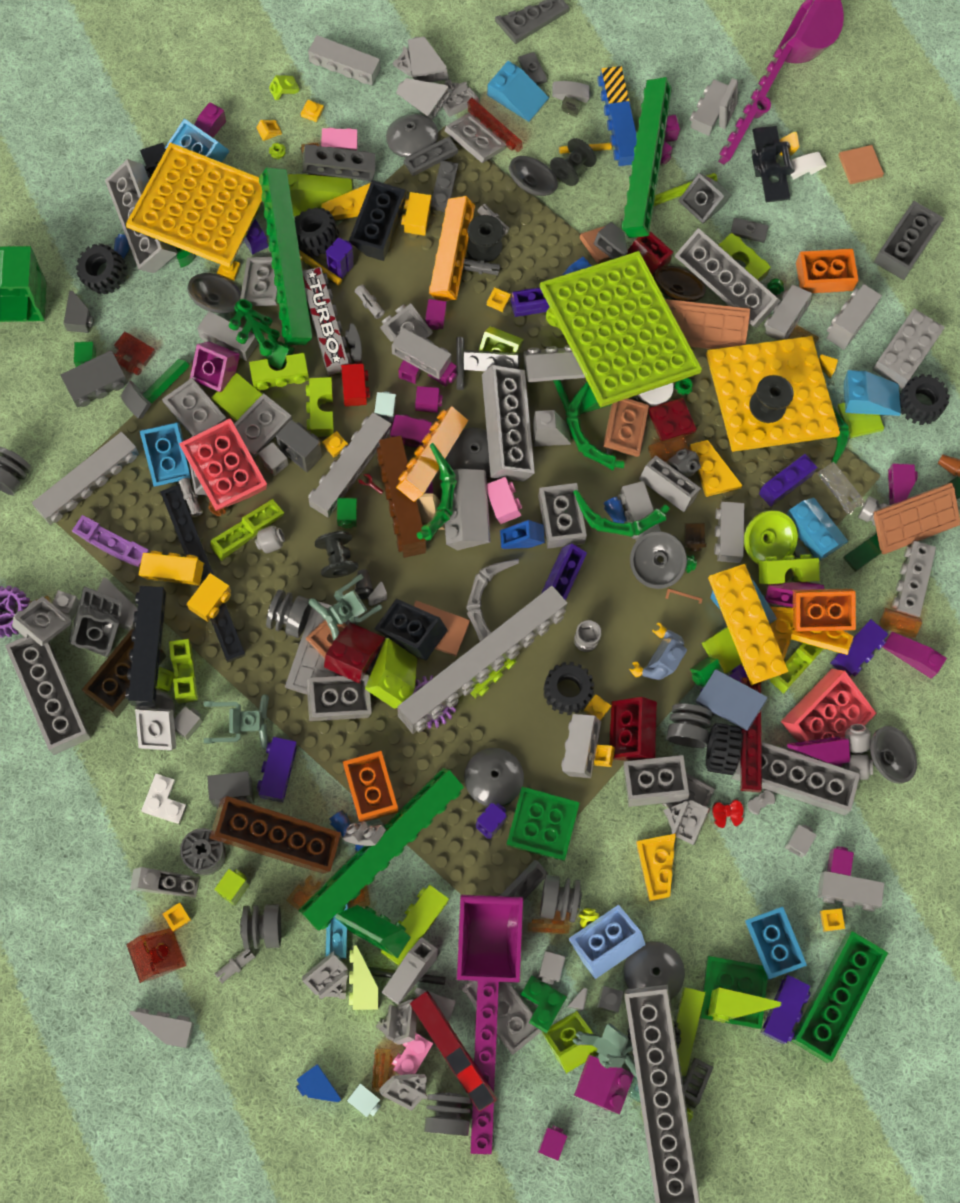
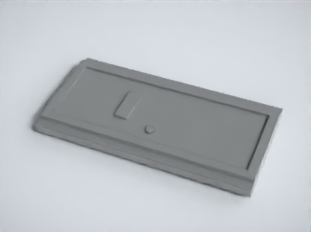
M319 602L327 610H329L328 608L332 606L329 604ZM313 607L285 688L307 694L306 682L309 678L339 675L324 668L325 658L306 640V637L325 621L322 615Z

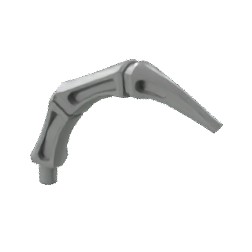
M519 559L492 564L482 568L475 575L466 609L479 641H482L491 634L481 611L483 590L494 575L518 564Z

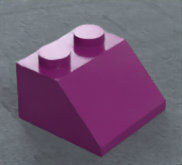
M210 341L199 343L196 346L190 379L193 378L194 381L222 392L237 370L240 354Z
M588 1055L574 1096L620 1115L634 1075L623 1068H605L600 1063L599 1058Z

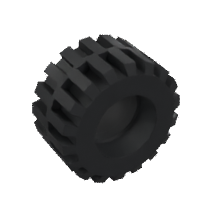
M309 208L305 212H300V215L295 217L299 250L308 254V256L325 254L326 250L331 245L333 246L335 240L339 238V230L330 211H325L324 208Z
M99 243V245L93 244L92 248L89 246L85 248L86 251H82L80 254L81 258L77 260L79 264L76 265L79 280L98 294L103 293L105 295L108 292H115V288L119 289L121 287L120 284L125 282L124 276H127L125 270L128 268L125 264V259L110 246ZM107 263L104 272L97 276L99 267Z
M920 374L919 377L914 376L912 380L910 379L900 393V407L903 408L901 414H906L905 418L907 420L913 419L912 423L914 424L919 421V425H924L925 422L927 425L931 424L932 421L935 422L948 406L950 395L947 394L948 388H944L945 384L943 381L940 383L938 381L939 378H932V375L929 374L927 377L924 374ZM916 394H924L929 397L932 405H924L919 402Z
M563 662L561 666H554V669L550 670L546 677L543 688L544 699H547L546 703L548 706L552 705V710H559V714L567 712V715H571L572 712L577 714L581 709L584 710L591 700L594 692L592 675H588L586 668L584 670L581 669L582 665L574 666V662L566 665V662ZM563 680L574 681L578 685L580 693L575 697H565L558 691L557 685Z
M715 723L712 726L706 749L705 763L707 771L726 775L734 774L739 763L742 747V732L739 726Z

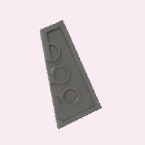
M544 0L539 2L538 5H529L524 7L523 10L517 12L514 10L509 12L508 15L496 16L495 22L514 44H517L569 12V6L564 0Z

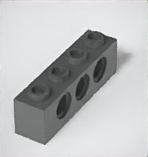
M305 144L302 158V173L372 181L375 173V153Z

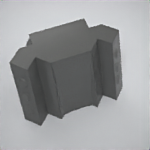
M84 586L68 642L78 648H85L107 657L111 651L117 631L123 602Z

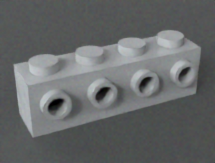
M316 35L308 50L309 62L322 66L332 72H338L345 77L359 80L364 84L373 85L380 71L379 58Z
M913 541L910 546L906 547L904 557H907L906 562L902 564L900 574H903L902 579L898 581L896 591L899 592L892 603V608H894L893 615L914 621L920 617L936 547Z

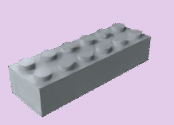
M127 159L105 182L138 269L156 273L177 254V250L173 245L126 227L127 220L149 182L144 165Z
M699 228L675 254V257L728 305L731 307L749 308V323L755 328L781 302L780 299Z
M492 365L482 374L491 478L501 479L506 477L507 480L524 482L535 474L525 370Z
M29 636L27 639L23 637L6 644L5 647L48 750L53 755H56L91 739L50 641L41 646Z
M762 742V789L842 815H846L851 811L860 778L859 773ZM740 759L737 769L731 777L740 781Z

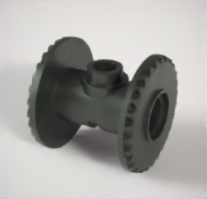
M572 138L568 141L570 154L565 159L554 157L550 161L551 171L560 181L569 186H575L579 182L576 171L582 164L586 167H593L597 160L591 147L578 138Z
M484 214L475 217L469 223L467 251L477 261H493L502 251L501 239L504 229L496 217Z
M769 375L761 379L757 385L756 392L752 395L749 402L752 415L764 423H774L780 420L785 414L786 407L793 399V387L782 376Z
M331 532L321 535L315 540V547L326 549L329 556V565L321 570L323 577L339 578L357 571L358 563L347 561L351 557L350 549L343 546L352 540V535L349 532Z

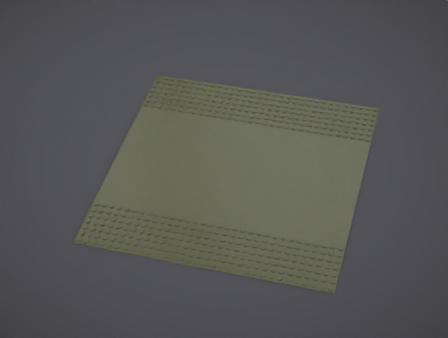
M445 126L438 132L437 142L450 137L458 149V154L444 160L458 163L451 198L467 196L475 205L473 219L480 216L477 211L480 206L486 204L495 214L497 213L500 216L501 221L510 229L501 239L502 251L495 260L486 262L500 264L499 275L486 273L481 275L478 274L479 272L462 270L457 300L446 302L444 329L432 330L433 333L426 339L432 341L437 347L448 350L451 354V362L457 366V338H464V351H479L484 332L491 326L524 339L519 352V369L524 370L523 351H528L529 348L543 350L549 346L565 348L569 344L562 331L547 322L546 312L515 317L511 305L512 292L540 288L541 282L562 276L567 268L581 257H584L592 266L597 265V263L580 240V233L532 194L521 189L511 177L490 160L481 163L445 132ZM440 163L415 176H412L405 164H403L384 184L405 189L406 199H409L410 192L431 195L432 201ZM403 209L384 261L368 257L353 246L354 266L344 276L341 284L337 285L328 279L329 284H326L327 289H331L333 295L331 304L335 305L338 315L335 317L336 321L340 320L341 337H345L346 330H349L350 324L355 325L360 337L362 363L364 370H368L369 381H365V387H369L370 398H366L367 405L345 407L342 373L327 375L309 308L312 339L306 345L287 344L295 348L293 354L304 353L309 378L332 377L333 402L323 403L319 409L325 412L333 411L334 433L337 431L348 445L352 441L353 434L356 431L359 432L362 428L364 419L367 416L370 417L375 412L377 392L382 393L384 391L396 394L394 419L395 415L404 414L414 419H426L433 425L434 422L439 420L437 419L439 413L443 409L446 411L452 406L469 420L464 429L481 428L487 431L482 374L485 371L464 370L463 390H457V377L453 383L449 382L444 387L429 377L428 373L423 370L416 384L400 379L398 370L403 359L392 354L393 341L390 342L380 328L383 325L381 321L389 315L394 317L397 314L395 310L403 304L408 306L411 303L425 321L428 299L436 300L429 293V287L432 281L445 212L430 209L426 235L424 236L404 232V225H401L402 215L406 214L407 210ZM357 217L344 219L337 226L339 238L349 241ZM466 250L465 259L477 261ZM322 253L320 256H309L328 269L326 253ZM301 260L302 271L314 269ZM363 284L369 293L376 297V302L385 311L381 318L376 319L371 311L364 307L363 301L355 293V289ZM494 287L511 294L510 300L503 312L487 306V301ZM277 303V306H252L253 310L272 319L273 322L270 328L278 330L280 332L278 341L280 340L285 343L282 337V321L279 319V303ZM244 316L240 320L241 328H243L247 322ZM262 332L264 338L269 339L268 334ZM346 341L347 347L344 349L346 353L349 352L351 358V349L349 348L348 341ZM259 342L247 361L242 358L239 359L235 374L238 373L252 386L249 362L263 360L267 357L260 353ZM690 347L702 371L700 374L688 377L693 384L690 394H679L677 389H675L676 382H674L672 396L667 401L684 399L697 429L696 433L661 443L648 413L640 456L635 457L614 450L613 455L616 456V460L625 461L624 468L615 467L614 471L583 456V453L578 451L571 431V445L534 447L532 428L535 411L554 410L565 422L567 417L553 380L528 382L525 375L535 474L524 482L508 480V482H513L516 490L513 493L514 497L519 499L522 509H519L522 515L520 517L500 524L488 496L490 543L457 551L446 545L445 530H438L431 540H426L425 554L403 558V553L398 552L397 537L393 530V520L389 513V503L385 495V485L381 478V468L378 465L377 452L344 496V498H357V527L353 526L352 528L345 529L338 526L337 507L328 518L310 507L308 498L310 492L313 489H317L320 485L321 477L324 474L327 475L331 470L330 466L333 461L338 460L341 456L340 453L333 458L322 445V441L329 436L318 437L322 458L308 473L287 457L288 466L273 476L260 462L258 455L255 458L252 456L267 483L266 490L246 500L230 505L226 513L221 516H216L209 510L210 499L207 495H198L197 500L203 513L191 518L214 576L228 584L231 589V596L225 604L246 655L227 663L211 620L207 622L189 610L187 602L198 589L197 585L145 579L139 576L140 567L104 552L72 532L83 515L129 542L133 541L148 549V553L158 551L162 555L176 553L180 557H186L160 492L178 485L179 481L153 486L140 431L179 422L163 403L162 399L190 380L192 360L189 363V368L151 403L142 419H138L133 415L92 453L94 454L122 432L136 446L139 453L137 458L132 463L126 464L120 473L111 476L105 485L96 488L90 497L81 500L75 509L66 512L56 524L135 596L136 592H139L140 586L164 587L166 591L164 623L182 639H189L192 648L258 709L262 695H268L267 717L293 741H296L300 748L348 792L351 793L343 761L382 751L398 811L442 768L450 770L464 786L460 796L455 800H451L447 804L445 811L437 814L432 819L433 822L427 828H423L418 833V837L413 842H409L407 846L460 894L500 896L534 860L538 861L542 855L506 845L519 795L509 804L502 806L506 810V820L504 825L497 830V833L491 839H488L476 829L477 818L485 812L488 806L475 801L466 789L464 775L470 759L476 753L488 748H500L510 752L518 759L524 773L522 787L580 802L577 816L626 762L625 760H613L612 767L593 766L591 778L571 777L562 771L561 763L566 753L565 742L569 737V722L572 720V715L575 712H572L571 715H567V712L559 714V710H552V705L548 706L546 703L547 699H544L543 688L549 671L553 670L556 665L561 666L563 662H566V665H569L570 662H574V666L582 665L581 669L584 670L586 668L588 675H592L594 692L591 700L596 694L610 705L611 701L645 697L656 701L657 728L671 712L672 706L678 704L695 685L690 668L709 657L701 643L727 627L722 611L710 599L713 589L708 577L745 564L751 579L756 583L764 598L768 588V584L759 583V565L750 559L744 544L743 558L740 563L717 561V555L714 554L715 543H718V537H715L716 525L718 526V519H715L716 508H719L721 502L744 503V535L748 524L756 515L768 510L787 514L791 508L810 498L817 500L837 526L879 480L880 475L847 448H845L837 464L833 466L831 462L837 446V440L833 437L732 452L706 356L707 350L712 349ZM351 358L350 364H354V359ZM269 364V367L275 371L280 370ZM586 378L561 380L570 403L586 383ZM305 381L302 384L292 383L284 387L274 386L266 390H258L292 416L291 420L302 424L306 429L305 431L311 435V430H307V419H310V413L306 411V402H310V396H306V385H309V381ZM196 382L210 399L217 392ZM417 386L439 388V395L443 396L442 406H438L437 413L415 411ZM638 395L629 398L647 404ZM611 405L580 414L579 417L583 434L590 441V444L602 452H606V447H603ZM217 406V408L226 417V420L231 418L233 424L236 422L231 416H229L225 411H223L219 406ZM180 423L183 439L185 441L191 438L192 436ZM276 436L264 448L271 443L278 447ZM705 440L710 442L743 485L741 489L706 497L698 472L696 471L688 479L701 489L694 502L683 512L645 484L653 510H660L663 505H667L670 508L666 513L667 519L659 523L660 530L672 534L680 540L688 556L694 555V559L697 560L694 571L691 570L690 573L685 571L678 582L662 589L647 587L634 576L630 566V554L636 539L625 535L597 531L595 528H591L583 515L587 534L585 544L575 546L587 552V555L566 598L567 606L566 612L563 615L564 619L556 625L553 623L549 626L548 632L543 636L538 635L535 637V641L529 647L521 648L516 658L517 663L510 670L506 669L502 673L503 677L497 683L492 682L488 686L490 688L483 697L479 695L475 699L471 694L467 696L463 694L459 697L457 705L453 706L456 712L450 713L452 715L451 720L445 717V725L439 721L438 728L435 727V723H432L430 729L427 726L420 733L416 731L412 734L398 717V708H392L371 693L372 714L368 718L309 721L307 694L285 688L302 635L300 638L287 635L285 632L286 625L279 632L276 631L275 627L273 629L266 627L270 603L279 589L285 591V596L288 592L292 593L293 603L298 596H303L309 599L314 598L318 602L334 605L338 602L334 597L335 591L352 581L357 576L359 570H368L373 591L382 581L387 592V600L369 606L368 599H361L367 611L360 614L358 618L379 604L383 608L356 625L376 633L386 640V637L374 628L396 599L414 606L416 601L470 620L467 615L468 610L466 606L475 575L479 573V570L499 562L519 559L518 564L494 575L483 590L481 611L484 621L492 633L541 594L556 559L563 548L547 549L546 539L545 543L532 548H501L500 530L527 520L543 525L538 499L540 488L577 483L578 491L588 506L596 514H599L601 518L614 522L605 511L603 503L616 496L619 500L618 495L623 486L642 482L639 478L649 461L657 456L669 465L667 460L676 455L679 450L684 448L690 450V444ZM404 445L407 462H409L412 458H415L414 452L417 448ZM476 447L471 448L473 451L478 450ZM806 454L817 466L813 476L770 507L759 495L762 486ZM439 469L432 479L434 495L441 501L442 489L440 482L442 480H440ZM363 474H369L372 477V482L384 492L379 494L372 487L361 485L359 479L366 483L367 477ZM191 475L190 483H191L192 488H193V490H194V485H193V480H192V475ZM491 476L486 478L487 484L499 480V478H491ZM273 499L283 510L284 515L269 526H275L282 530L285 537L282 548L271 553H265L262 549L259 550L255 543L256 535L221 561L210 548L211 540L241 522L242 517ZM685 523H705V543H707V547L701 548V551H690V548L685 546ZM336 531H347L352 535V540L343 545L350 549L351 557L347 561H355L359 567L357 571L344 577L325 578L321 575V570L329 565V556L326 549L316 548L314 542L321 535ZM798 537L797 546L792 555L795 558H800L801 554H812ZM663 556L658 557L660 563L664 561ZM788 569L785 574V583L793 576L791 569ZM356 583L343 591L342 594L345 595L355 590ZM672 589L678 592L702 598V603L700 604L699 600L678 595L672 592L669 593L668 599L665 597L667 590ZM471 620L457 657L434 649L427 660L415 656L417 658L416 679L422 683L423 676L426 677L427 681L430 680L431 675L436 677L480 642ZM586 620L596 622L601 628V637L598 645L590 652L579 650L574 643V636L578 625ZM657 623H661L667 630L683 638L684 647L687 649V652L676 670L661 680L643 677V675L635 677L629 670L635 668L632 664L633 662H638L644 669L664 637L659 638L652 632V630H659L660 627ZM383 644L381 645V647H380V649H379V651H378L379 654H380V651H381V649H382V647H383ZM563 680L557 685L558 691L565 697H575L580 693V689L574 681ZM611 708L601 720L597 745L610 746ZM582 709L580 710L579 713H577V714H581V715H588V714H587L586 712H584V710H582ZM495 771L491 773V776L494 778L499 776ZM396 813L378 819L385 825Z

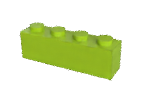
M430 884L427 889L423 887L417 895L419 900L416 904L413 905L411 903L405 911L407 916L403 922L398 921V923L406 928L405 932L411 937L398 959L383 950L381 951L382 955L397 966L401 964L417 941L424 937L449 902V898Z

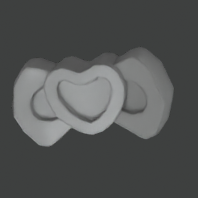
M764 790L758 797L748 801L749 811L759 815L761 808H765L767 804L775 803V796L771 791Z

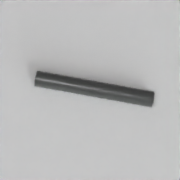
M458 337L457 390H463L464 338Z

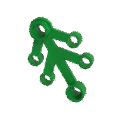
M240 299L234 306L237 313L234 318L230 319L228 324L230 329L236 331L241 325L240 320L243 316L247 321L242 331L238 332L236 341L240 344H245L249 338L248 334L252 330L260 344V353L263 356L272 355L276 348L273 341H278L280 332L270 328L273 321L269 316H264L253 310L250 301ZM262 332L268 334L269 339H265Z

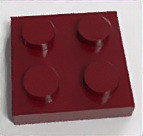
M683 398L649 408L648 413L661 443L696 433L697 429Z

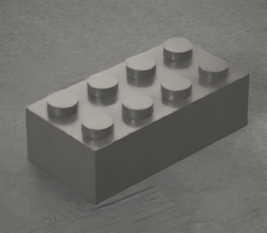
M913 201L879 251L874 263L905 280L937 232L944 218L918 202Z

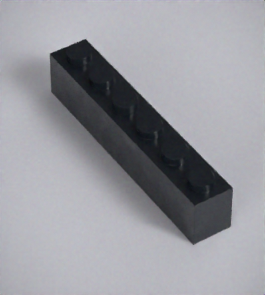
M140 586V590L136 592L135 597L138 609L134 611L133 617L136 628L132 630L134 648L130 649L132 667L128 668L130 686L126 688L125 696L131 706L155 707L166 591L164 587Z

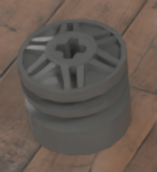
M0 447V491L14 496L21 486L17 478L25 479L26 473H29L32 467L15 452Z
M279 589L270 603L266 627L269 629L275 627L276 631L279 632L286 625L285 632L287 635L300 638L311 611V606L308 603L309 598L298 596L293 603V594L288 592L285 596V591Z
M674 704L671 710L673 714L670 716V720L674 723L668 726L666 739L671 743L691 748L707 747L709 732L704 728L711 726L712 711L693 704Z
M206 828L195 829L189 832L182 840L180 846V854L184 864L195 874L202 876L212 875L219 871L227 857L224 843L210 839L211 830ZM205 847V849L207 850V852H206V853H203V852H202V853L200 854V852L198 851V849H199V848L203 849V848Z
M546 875L540 905V918L553 920L556 911H560V919L564 921L566 912H568L569 922L574 923L581 905L582 892L580 880L575 879L573 888H570V878H567L564 887L560 886L558 876Z
M279 904L265 905L263 914H260L258 905H254L253 915H251L250 906H243L240 919V934L244 949L251 948L252 940L254 948L259 949L261 939H264L266 948L281 947V909Z
M439 1092L428 1094L427 1100L436 1101V1106L427 1105L426 1109L435 1111V1116L425 1117L424 1132L468 1136L470 1122L460 1119L461 1114L470 1113L471 1109H463L461 1105L462 1103L471 1104L472 1100L457 1093Z

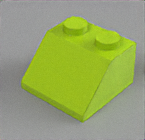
M490 326L484 332L479 351L519 353L524 339Z
M578 1011L552 1025L547 1033L542 1031L566 1074L585 1063L588 1055L595 1057L599 1054L597 1052L598 1049L592 1045H576L573 1042L574 1038H578L576 1033L579 1031L594 1034Z

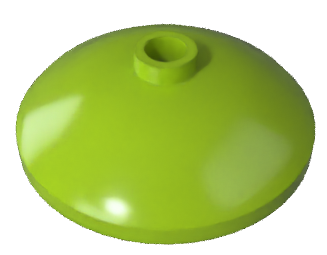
M775 510L764 511L756 515L748 524L744 535L745 550L750 559L758 565L759 561L766 560L765 557L777 556V559H783L784 555H792L798 541L797 528L793 520L785 513Z

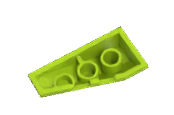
M306 174L288 175L294 216L300 215V212H305L309 208H322V203L353 190L352 180L349 178Z

